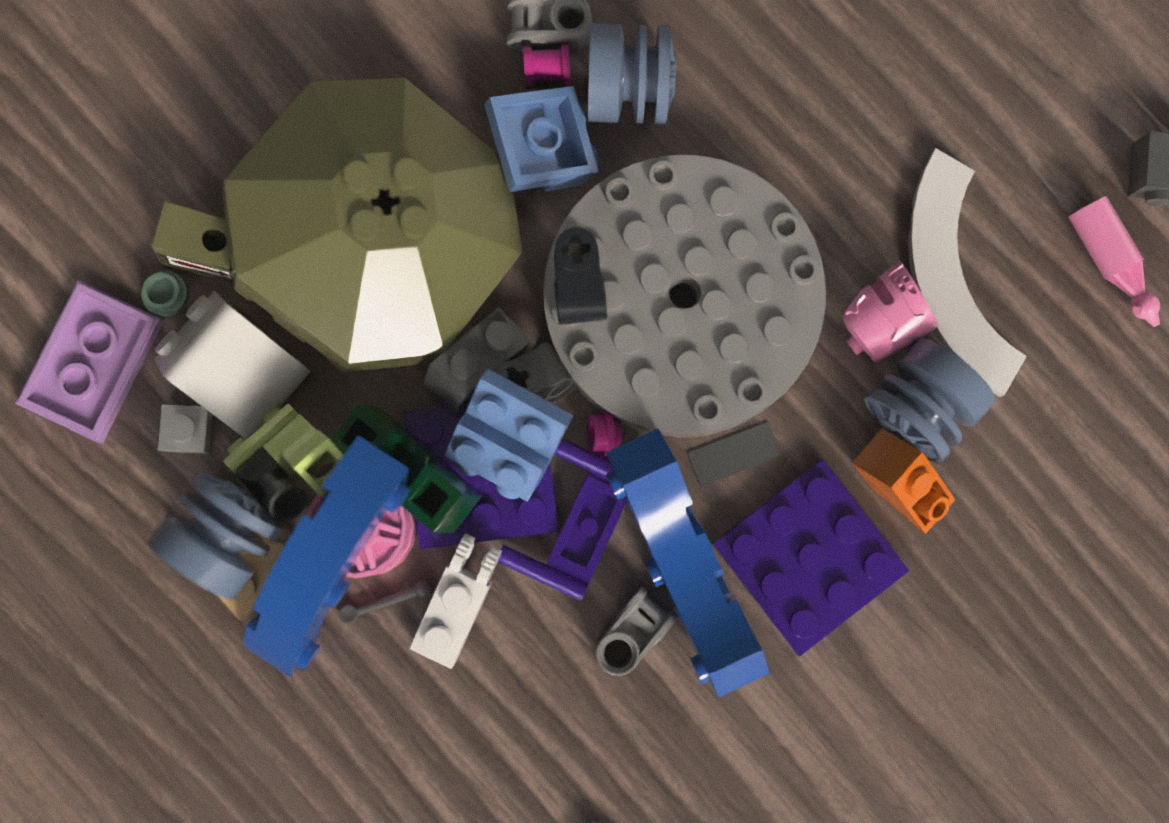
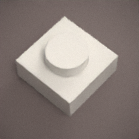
M162 405L158 451L209 454L212 413L202 406Z

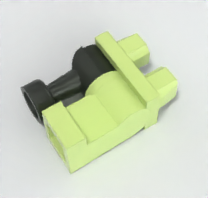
M287 404L283 408L275 406L263 417L262 427L249 438H239L228 447L227 452L229 456L223 462L259 500L264 501L265 508L274 519L286 522L298 517L305 509L307 497L303 489L294 481L288 480V478L297 471L315 492L322 497L327 493L322 489L323 484L344 455L320 430L317 431L304 417ZM334 461L332 469L326 475L315 478L321 466Z

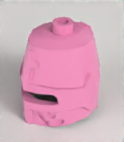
M900 261L877 277L875 284L865 286L850 303L842 317L846 328L852 335L846 340L847 344L856 355L864 350L874 362H879L910 348L918 339L925 337L938 327L937 320L921 291Z

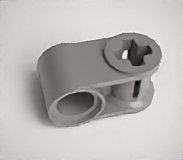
M586 0L507 1V8L512 12L511 33L507 35V46L512 50L523 52V46H530L532 50L560 49L561 44H569V50L574 51L582 49L590 41L592 17L590 6ZM569 17H577L583 20L581 25L572 29L561 25Z
M643 585L635 591L621 608L614 622L600 637L595 646L597 663L605 672L611 675L622 676L630 673L650 648H653L662 639L678 617L674 611L666 612L647 596V589ZM641 609L643 612H645L649 617H651L655 621V623L652 624L648 619H646L642 614H640L638 610ZM616 639L625 641L630 651L627 661L620 666L607 664L604 659L606 645Z

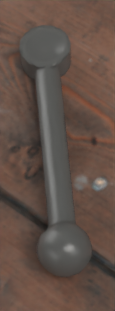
M420 580L413 588L359 606L345 605L339 611V618L344 623H353L358 619L359 615L415 596L427 598L433 591L432 584L428 580Z

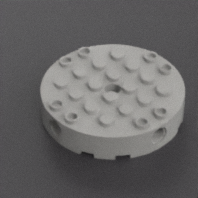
M668 155L647 159L613 173L588 191L568 214L554 239L545 270L543 290L544 309L550 340L553 342L562 364L573 378L572 380L577 386L576 389L582 396L598 409L605 410L613 415L614 419L620 420L621 424L644 433H649L659 428L663 436L675 438L700 437L732 429L755 417L785 394L803 372L816 348L822 330L826 305L825 275L821 256L807 224L797 209L781 192L757 174L721 159L697 155ZM573 227L583 228L589 231L596 239L601 277L604 279L607 320L559 325L554 282H556L554 248L558 236L566 229ZM572 243L569 245V251L563 255H570L573 263L578 264L582 262L583 254L588 253V251H580L578 244ZM675 289L686 290L694 296V305L687 309L678 308L671 302L670 294Z

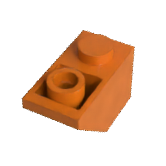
M883 428L852 462L857 471L875 492L925 534L936 522L946 515L950 505L955 501V498L924 453Z

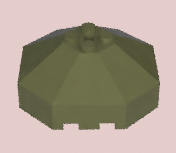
M406 78L310 82L224 180L222 198L234 290L247 300H253L274 316V321L303 343L308 342L328 358L327 361L342 373L429 364L450 347L522 254L514 193L508 190L498 153ZM379 190H387L390 198H397L399 201V205L392 207L391 215H383L380 207H372L371 200L378 198Z

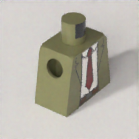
M164 201L151 246L162 266L168 269L233 282L225 219ZM216 247H224L222 250L218 252H212V250Z

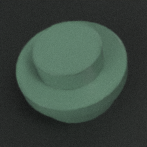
M161 270L151 274L145 280L141 290V297L145 307L152 313L159 316H172L185 307L189 298V289L181 276L172 271Z

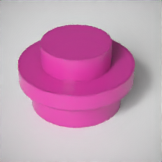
M601 410L599 414L589 416L587 441L590 451L600 452L602 456H608L606 452L621 445V422L618 419H614V416L605 410Z

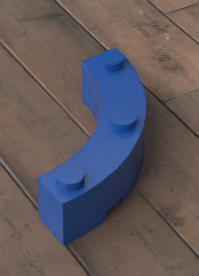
M659 428L606 452L613 471L606 474L608 482L616 499L619 500L625 497L652 557V559L644 562L655 587L664 584L696 651L697 655L691 657L690 661L701 684L710 681L719 698L770 674L763 649L737 599L729 603L727 602L731 595L722 578V575H724L702 525L696 521L690 507L693 502L678 462Z
M360 436L355 439L322 486V489L327 492L322 499V506L313 519L305 514L303 515L266 579L253 607V610L259 614L255 619L252 618L245 629L243 646L289 677L292 676L298 667L305 670L310 665L320 649V646L315 642L318 640L319 632L329 607L335 608L350 586V582L345 580V577L386 512L389 511L395 514L410 491L405 486L409 468Z

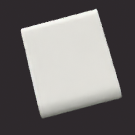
M215 290L208 298L205 295L200 296L187 311L186 317L189 320L178 333L174 330L170 331L160 341L155 350L159 355L154 360L161 374L169 382L244 438H249L261 428L263 417L275 406L281 407L311 372L292 354L290 355L276 341L238 312Z

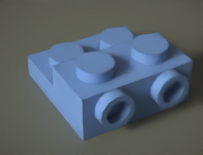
M574 86L489 97L484 104L509 192L544 187L546 192L586 185L599 173L598 153L595 146L590 143L585 126V109L582 103L578 102Z
M487 369L479 380L466 413L457 424L444 456L455 461V467L462 474L467 476L480 475L496 484V489L502 496L508 499L521 498L528 502L542 480L573 415L494 371Z

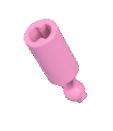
M1104 196L1068 217L1104 280L1107 279L1133 298L1130 307L1136 317L1145 319L1153 327L1160 324L1158 314L1160 301L1155 294L1145 291L1142 261L1144 258L1108 197Z

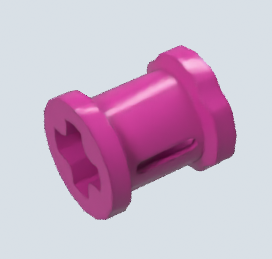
M561 44L560 49L532 50L530 46H523L526 88L533 87L534 83L562 81L564 85H571L569 44Z

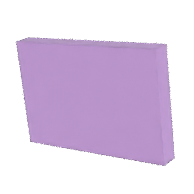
M78 280L15 404L93 441L104 443L164 320Z

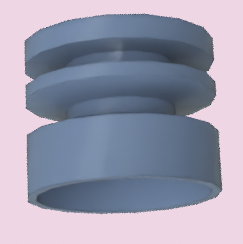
M591 23L588 122L618 123L623 102H632L636 123H643L645 102L653 103L654 124H666L668 110L674 99L676 81V52L671 39L670 25H658L656 46H647V25H639L634 46H626L621 24Z
M920 338L896 363L903 379L889 374L884 376L880 381L881 390L875 388L865 397L864 401L873 417L886 431L922 451L928 461L939 464L943 463L950 455L949 446H957L962 441V433L956 423L966 427L975 426L995 404V395L984 379L962 358L932 340Z
M198 471L191 480V483L206 499L191 492L183 491L179 497L180 502L193 515V518L189 520L175 514H167L148 539V545L164 562L197 585L218 596L230 600L236 599L255 573L251 564L241 555L242 551L245 550L259 556H267L271 549L256 532L272 540H278L285 531V528L278 520L271 516L261 501L246 490L230 481H224L208 473Z

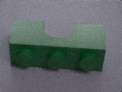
M356 404L330 439L344 455L355 439L360 436L409 468L405 486L410 491L401 506L432 533H454L483 496L381 408Z

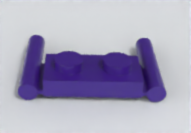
M562 438L554 454L589 470V473L547 563H542L506 545H503L501 548L502 553L498 563L581 601L627 501L625 497L617 500L608 482L606 474L613 471L609 459Z

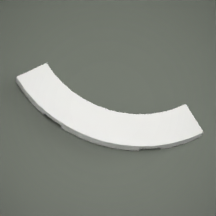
M935 148L920 175L912 201L913 208L910 232L908 233L909 264L912 278L937 320L938 327L933 330L934 333L939 335L947 349L962 358L984 379L995 395L1001 397L1007 392L1027 356L1011 346L993 329L976 306L967 288L958 254V219L967 186L975 171Z

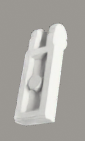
M468 534L463 536L452 561L446 566L410 646V650L450 669L454 667L491 587L492 582L489 580L502 553V550L492 546L482 560V567L478 575L464 569L465 562L470 557L475 546V537Z

